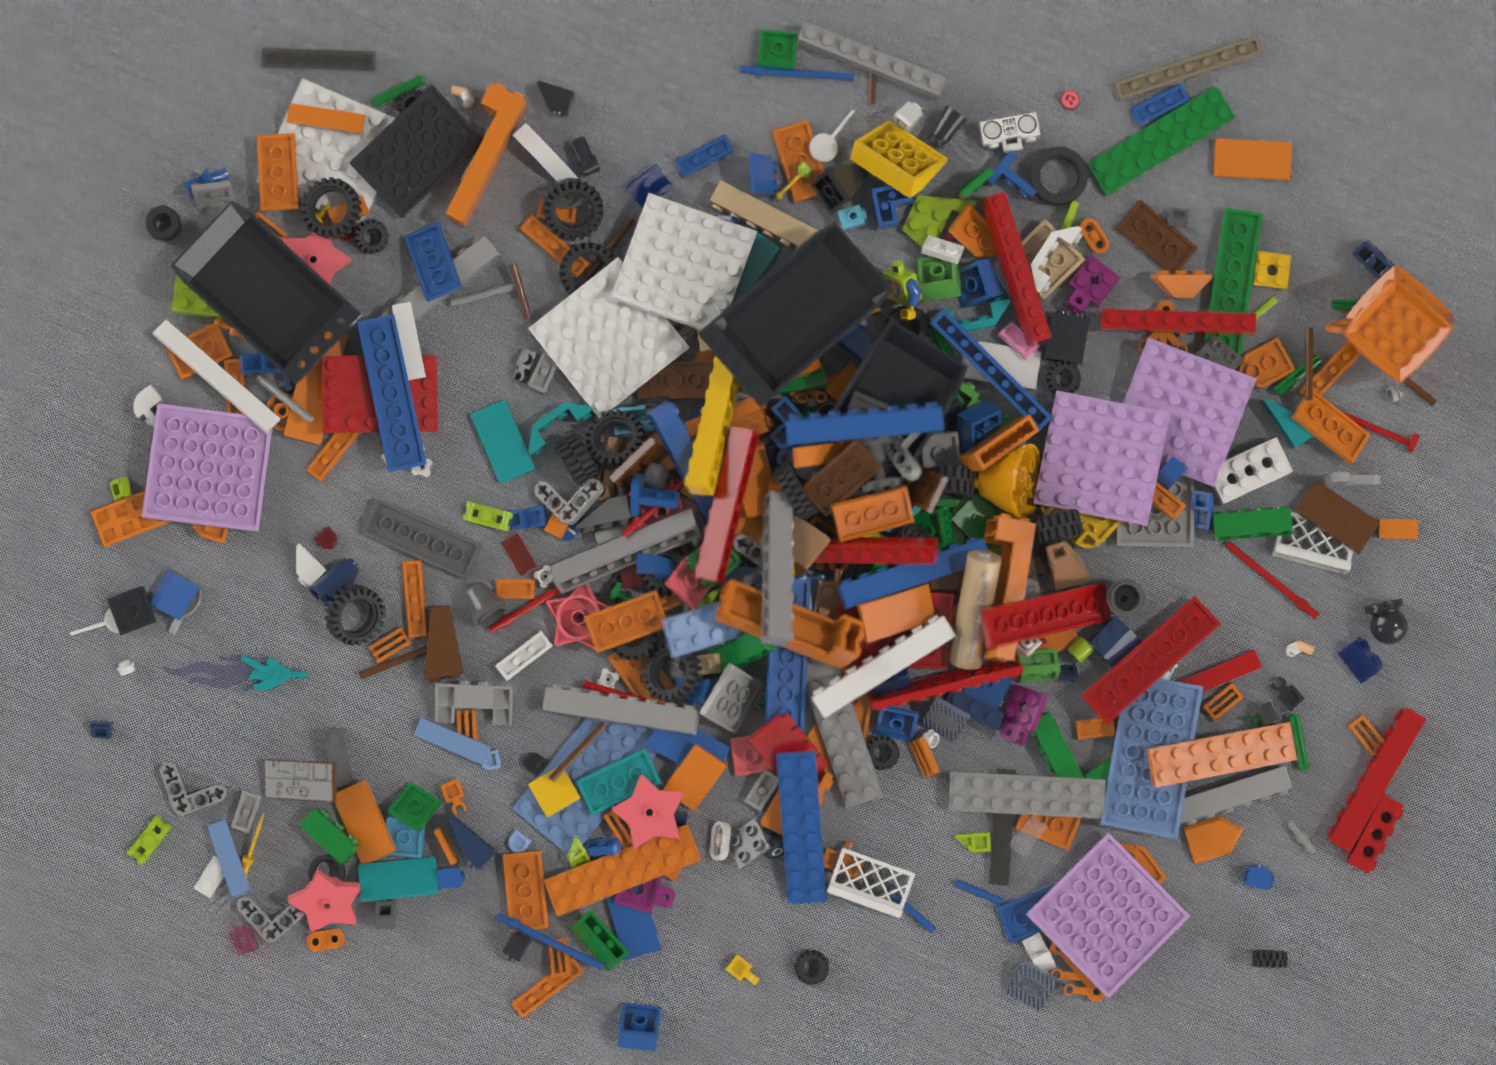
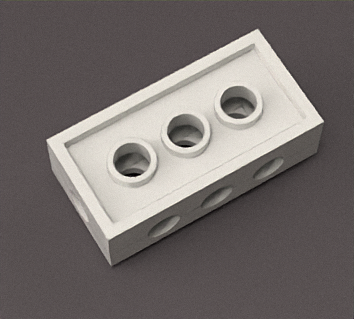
M1277 437L1226 460L1215 487H1211L1219 504L1223 505L1290 474L1293 470ZM1262 459L1269 461V468H1265L1262 465ZM1245 467L1252 469L1251 476L1245 474ZM1228 475L1234 476V484H1230L1227 481Z

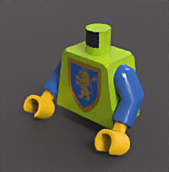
M895 260L892 262V267L883 273V278L894 289L887 298L907 307L908 309L901 310L900 316L901 318H906V320H912L916 316L914 307L922 300L921 289L916 274L905 268L902 260Z

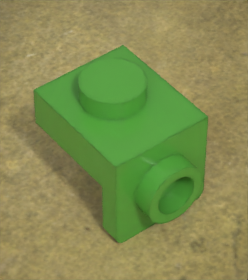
M967 381L965 383L962 382L959 390L960 393L971 400L965 410L980 402L977 399L980 394L974 391L975 387Z

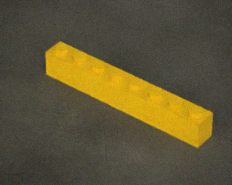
M716 356L713 360V372L709 376V389L705 393V405L701 409V422L697 426V438L693 443V455L689 460V472L685 477V486L691 494L713 495L740 384Z

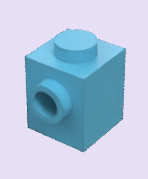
M860 205L837 211L839 223L844 232L864 226V220H867L865 210L861 209Z

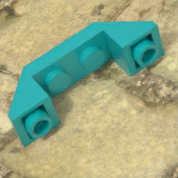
M1004 297L993 299V302L989 304L992 318L982 316L978 317L977 321L974 322L966 319L959 321V323L968 332L994 328L1010 304V300H1004ZM953 310L948 311L954 317Z
M563 402L534 423L528 451L531 456L534 454L538 456L546 450L544 447L547 444L539 434L541 430L543 433L552 427L551 423L555 420L561 421L568 415L566 413L568 411L572 413L577 422L581 420L585 422L592 417L593 409L591 406Z

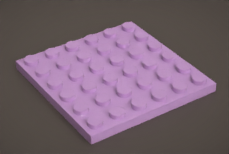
M1148 338L1123 404L1170 412L1160 466L1163 467L1174 456L1188 467L1182 475L1215 487L1257 378Z
M1056 391L1051 415L1053 418L1050 420L1033 504L1062 510L1078 509L1079 513L1148 526L1171 413Z
M158 403L142 518L258 532L272 429L266 434L246 415Z
M1107 833L1026 913L1107 998L1190 917L1110 833Z

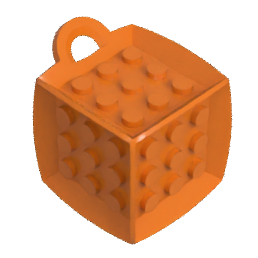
M1394 265L1361 297L1346 318L1326 323L1325 330L1345 335L1370 362L1389 377L1401 383L1417 370L1444 341L1455 325V318L1448 308L1427 287L1404 269Z

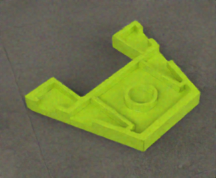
M917 195L902 232L922 248L928 235L936 238L940 237L951 211L960 214L969 203L975 208L977 201Z

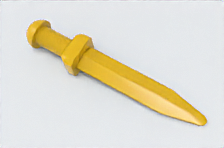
M264 813L257 826L248 855L244 854L242 858V866L247 878L249 877L247 874L250 865H252L255 859L252 853L262 826Z

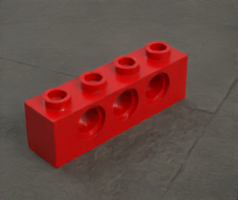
M1383 794L1345 862L1365 873L1373 871L1378 863L1376 861L1378 855L1382 854L1387 844H1385L1387 837H1391L1395 830L1393 825L1396 820H1400L1404 813L1402 809L1404 804ZM1383 812L1389 814V820L1385 823L1381 821V814ZM1375 829L1380 831V837L1377 840L1372 837V832ZM1366 846H1369L1372 850L1371 855L1365 857L1363 854V849Z

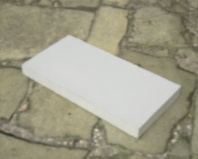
M978 341L1024 388L1036 389L1041 351H1035L1025 360L1010 346ZM963 356L962 363L968 366L964 378L989 382Z

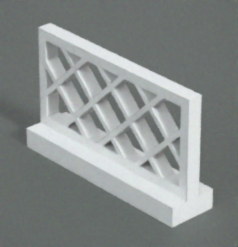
M1291 512V516L1297 523L1293 526V529L1299 526L1304 536L1296 540L1293 534L1289 535L1293 541L1289 545L1280 543L1282 536H1277L1271 556L1346 575L1351 568L1353 551L1342 543L1341 546L1333 549L1328 542L1333 537L1326 538L1321 529L1315 525L1316 529L1307 533L1302 525L1307 520L1297 513ZM1318 531L1323 541L1315 545L1309 535ZM1304 538H1307L1312 546L1307 550L1302 549L1298 543ZM1324 542L1330 550L1326 555L1321 554L1317 549V546ZM1344 548L1347 552V559H1340L1335 552Z
M842 847L826 890L833 895L900 918L915 873ZM844 854L853 855L856 862L845 867L842 861ZM866 860L870 861L874 869L863 873L859 864ZM857 865L862 875L851 879L847 869ZM883 867L889 868L892 876L881 880L877 870ZM845 871L849 881L843 884L835 882L837 874ZM876 872L880 881L869 886L865 876ZM901 874L909 875L907 884L899 886L896 876ZM863 877L867 887L862 890L855 889L853 882ZM894 878L898 888L887 892L883 883ZM881 884L885 894L879 897L874 896L871 888ZM900 891L902 895L900 905L892 902L889 895Z

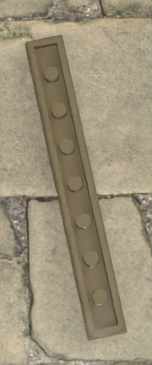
M1256 35L1114 82L1113 86L1120 102L1262 55L1263 50Z

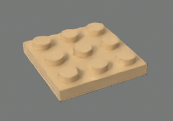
M1046 219L1021 242L1032 277L1031 263L1051 232L1057 231ZM1059 238L1057 240L1059 245L1055 251H1050L1047 255V258H1049L1044 268H1039L1040 271L1051 278L1049 280L1051 285L1046 293L1042 291L1041 294H1038L1043 300L1085 261V258L1073 246L1068 245Z

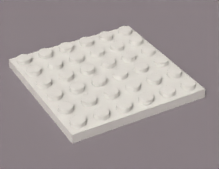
M302 78L291 103L365 114L366 118L363 134L287 123V111L278 134H296L299 202H301V199L305 200L304 192L308 193L310 191L308 187L310 185L314 187L315 181L322 182V178L329 180V177H333L336 180L339 178L347 182L355 189L359 196L363 195L370 210L377 192L360 176L349 162L395 118ZM328 192L319 198L315 208L321 211L327 204L333 208L347 201L344 195L339 192ZM366 216L361 217L360 221L357 220L355 222L357 226L365 221Z
M649 193L614 286L611 299L702 330L732 304L757 231Z
M619 257L528 328L586 403L591 406L599 419L602 418L601 413L605 412L607 414L608 410H612L690 348L667 318L611 299L623 265Z

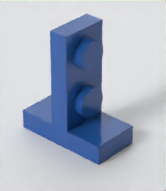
M1010 151L994 170V174L986 180V184L992 188L996 181L1003 177L1002 181L1009 187L1013 185L1018 189L1017 193L1024 199L1028 197L1031 200L1036 190L1008 168L1017 156Z
M634 474L631 482V516H639L642 504L667 509L677 508L680 492L642 487L643 474Z

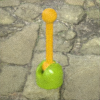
M805 161L798 166V175L782 191L775 194L776 199H782L783 194L800 177L807 178L814 172Z

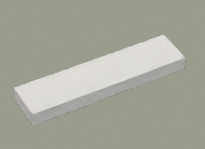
M411 302L392 305L408 380L425 378L426 375Z

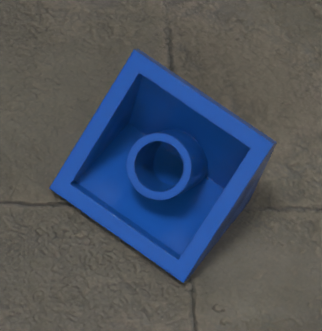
M168 569L152 596L150 603L163 612L181 620L200 587Z
M888 706L887 709L879 711L874 734L912 742L919 712Z

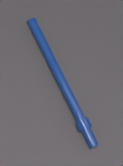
M757 65L756 67L741 66L740 73L755 74V76L761 77L763 75L854 81V73L790 70L760 67Z
M498 913L496 920L508 925L510 929L525 933L599 970L603 965L602 962L520 923V920L514 917L511 919L501 913Z

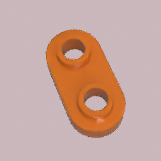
M1092 218L1083 220L1079 226L1082 228L1080 232L1083 234L1082 237L1092 252L1096 254L1105 253L1109 248L1107 236L1096 220ZM1091 226L1092 231L1087 232L1085 227ZM1096 242H1101L1102 247H1096Z
M340 929L323 930L311 933L306 939V944L312 951H323L341 947L345 943L346 938L344 932ZM333 935L338 937L337 942L332 941ZM314 938H317L319 940L318 945L313 944L312 941Z

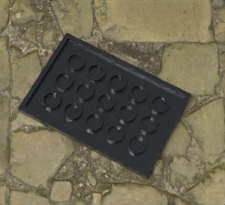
M430 84L364 147L349 164L403 219L482 143L483 138L437 88Z

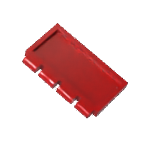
M788 713L782 716L776 715L748 737L750 742L777 774V752L816 750L818 777L825 772L824 768L828 765V762L821 753H818L817 748L809 739L806 740L807 736L799 726H794L796 723Z

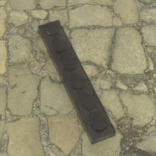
M261 48V67L376 71V51Z
M996 768V774L1016 775V770ZM993 813L989 884L1009 886L1013 814Z

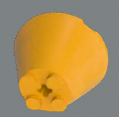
M1025 444L1014 448L986 469L979 471V476L975 478V488L979 489V493L983 498L1017 519L1026 518L1028 515L1032 516L1037 504H1033L1039 478L1038 464H1041L1037 447L1034 444Z

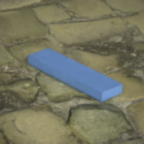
M423 717L420 718L414 733L416 737L482 765L485 764L491 749L489 745Z
M226 819L207 826L232 898L250 892L251 889Z

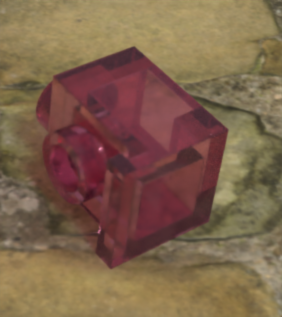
M245 925L234 928L235 933H232L231 936L238 956L259 948L252 927L246 928ZM241 936L246 937L247 940L245 943H241Z

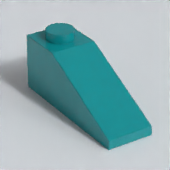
M1268 398L1261 401L1292 449L1313 437L1311 433L1291 418L1294 414L1293 412Z

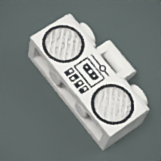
M1036 112L979 123L982 147H987L988 150L999 148L1001 144L1003 152L1023 149L1022 141L1025 140V143L1035 142L1036 138L1040 136ZM1017 140V143L1006 144V141Z

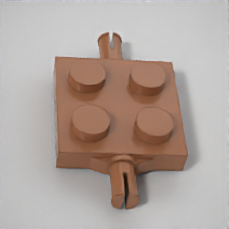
M835 568L834 579L817 580L813 612L835 621L838 597L836 588L841 586L840 582H842L843 569Z

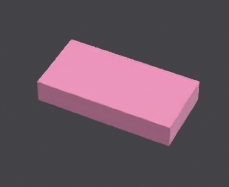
M1012 321L998 333V336L1025 360L1039 348L1038 344L1027 346L1022 330Z

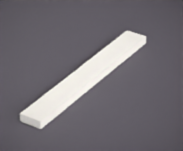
M165 320L153 332V335L266 434L280 421L277 415L170 322Z

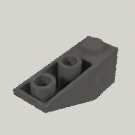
M624 495L606 500L580 522L576 529L583 530V533L595 531L594 528L600 526L601 529L613 527L612 524L619 523V525L630 524V520L635 518L631 516V496Z

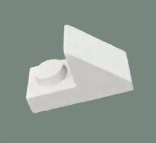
M1040 933L1022 940L1033 965L1046 972L1056 968L1051 953L1047 949Z

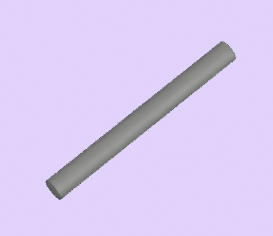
M514 283L449 300L452 307L514 291L516 288Z
M261 374L257 376V382L308 423L313 421L314 417L275 385Z

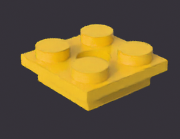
M1257 251L1253 285L1287 290L1292 255ZM1274 266L1277 270L1276 275H1269L1267 267Z

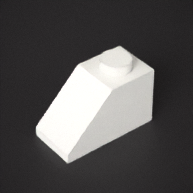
M908 101L895 113L893 122L909 132L923 115L921 112L922 108L915 102L910 103Z
M298 544L296 546V574L299 576L298 581L305 587H311L328 570L302 544Z

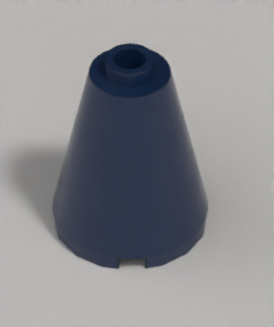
M344 558L309 588L310 593L317 600L321 599L324 605L331 609V606L327 603L329 600L335 601L332 596L334 593L339 596V589L346 590L345 586L347 585L352 587L359 572V564L352 558Z

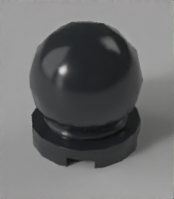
M1402 598L1385 601V606L1382 603L1366 606V614H1371L1372 616L1370 631L1377 641L1382 644L1394 645L1405 637L1408 631V621L1404 613L1399 610L1400 606H1404Z

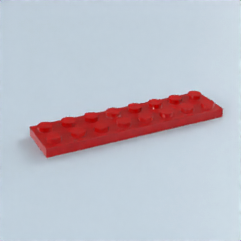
M1105 582L982 609L981 615L986 649L1109 621L1110 615L1106 601Z
M1194 596L1084 692L1081 698L1108 725L1214 632L1221 623Z
M1015 655L1014 661H1006L1004 663L989 661L982 663V666L978 669L960 668L867 691V697L873 710L881 711L891 705L902 706L908 701H922L925 697L932 695L934 697L942 696L944 692L948 691L959 692L964 687H979L982 683H995L1005 677L1015 678L1019 674L1024 673V670Z

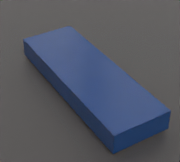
M1179 84L1131 108L1130 111L1139 127L1189 102L1190 99L1182 84Z
M723 135L675 160V163L683 178H686L734 153V150L726 135Z

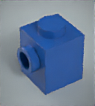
M1259 864L1256 865V868L1247 866L1243 885L1269 890V887L1273 886L1274 876H1272V871H1268V866Z

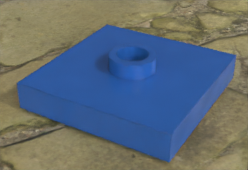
M1001 678L1000 681L995 683L985 682L979 687H965L963 692L998 709L1013 678Z

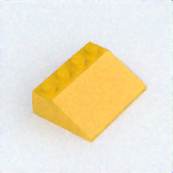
M890 120L857 139L850 157L859 166L908 198L920 192L948 162L947 157Z

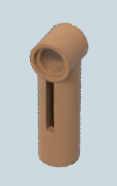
M605 436L602 451L608 454L621 453L623 440ZM599 466L597 479L604 484L605 490L604 495L602 493L597 499L600 502L604 503L606 500L617 496L615 483L610 479L615 470L614 467L611 470H607L606 466L604 468ZM594 484L592 487H593V490L596 491L597 488H596V485Z

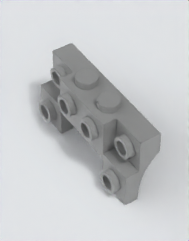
M460 681L459 685L435 684V722L455 723V708L493 709V725H512L513 687L490 686V682H479V685H471V681Z

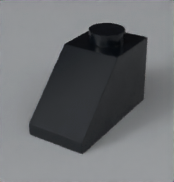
M538 80V89L549 110L552 111V115L560 118L563 115L568 117L575 97L574 91Z
M515 931L502 951L505 954L504 958L513 963L515 960L519 962L532 941Z

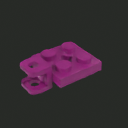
M1090 255L1068 283V286L1074 292L1067 300L1066 307L1074 314H1081L1089 303L1098 308L1121 277ZM1090 277H1096L1098 279L1099 285H1091L1092 280L1090 279Z
M1015 684L1004 711L1005 715L1002 720L1005 722L1001 730V738L1023 746L1030 731L1035 732L1048 696ZM1025 704L1027 709L1022 711V707ZM1019 733H1020V734H1021V737H1020L1019 740H1017V737H1018V735H1019Z
M662 876L642 883L641 888L644 891L639 893V895H635L633 887L617 893L614 903L652 914L654 905L665 908L672 907L675 892L671 888L660 885ZM665 894L670 896L667 901L663 900Z

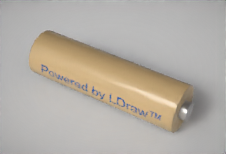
M987 550L970 551L967 555L954 626L956 636L952 638L949 662L962 669H978L982 666L986 642L981 610L993 607L1001 558Z

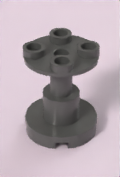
M890 435L879 436V438L868 437L859 439L881 464L886 461L883 448L892 444ZM882 468L873 476L874 481L864 484L862 490L863 492L873 491V493L884 491V487L887 486L889 488L900 486L899 478L886 479L884 469Z

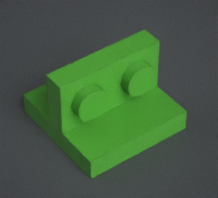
M1057 648L1034 650L1029 656L1018 655V660L1024 670V673L1019 674L1020 683L1058 680L1061 670L1060 663H1058Z

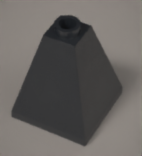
M857 163L835 166L824 170L810 184L830 214H833L852 198L869 175L868 171Z

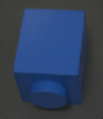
M460 867L437 869L438 889L462 887V883L465 882L464 871H461Z

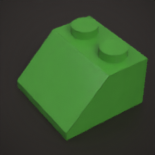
M935 257L918 259V281L923 302L961 296L958 264Z

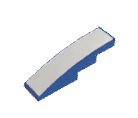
M526 122L512 134V137L557 184L565 178L574 177L579 179Z

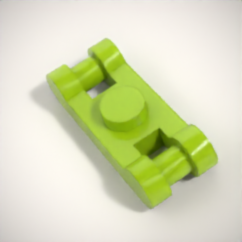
M469 501L466 502L465 507L467 509L462 516V520L506 532L509 531L510 526L508 524L509 520L513 517V513ZM474 509L479 510L477 517H473ZM499 516H502L501 524L497 523Z
M157 814L126 854L129 857L133 856L138 860L137 863L142 866L173 826L163 822L162 817ZM156 826L161 829L159 834L154 831ZM143 847L146 851L144 854H141L137 850Z

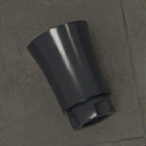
M945 105L927 140L938 148L943 149L945 144L949 143L967 119L951 107Z

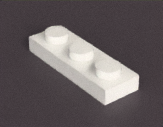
M540 631L495 666L506 681H508L552 648L553 645L544 633Z

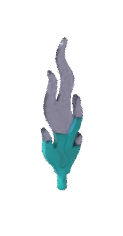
M231 655L220 658L223 661L236 660L239 662L232 665H217L211 662L199 661L181 669L163 666V670L177 676L199 672L214 674L218 676L215 679L196 677L189 680V683L199 682L216 688H230L254 679L262 681L258 684L246 685L241 688L242 691H266L279 686L287 680H292V678H307V671L289 669L275 659L261 655L258 658L264 661L267 666L244 655Z

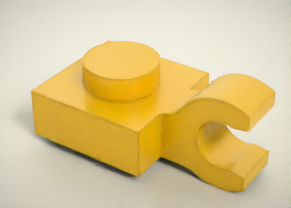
M738 954L725 969L740 982L744 977L754 985L760 980V978L749 971L752 965Z

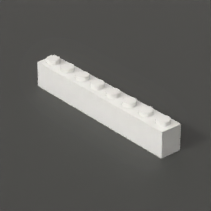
M938 615L931 617L927 620L929 622L923 627L919 625L911 630V635L907 637L903 635L896 639L895 645L890 648L888 645L883 647L874 658L872 655L862 661L863 664L858 668L853 666L845 671V676L841 678L837 676L830 680L829 686L825 688L821 686L812 692L814 695L810 698L823 718L827 717L954 638L956 635L945 617Z

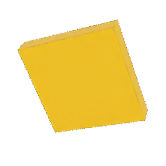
M556 768L528 784L547 818L581 798L566 771L555 782L548 778Z

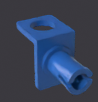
M206 168L201 176L186 181L185 187L191 199H194L191 189L193 183L221 182L228 180L229 174L226 168L211 174Z

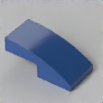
M262 354L240 355L241 374L280 372Z
M1172 456L1159 470L1157 482L1166 490H1169L1188 467Z
M1194 489L1191 509H1194V527L1212 530L1213 494Z
M544 506L508 511L513 513V517L509 520L508 524L510 526L509 531L547 525L546 507Z
M637 553L636 555L637 574H655L656 579H669L675 571L674 561L651 554Z

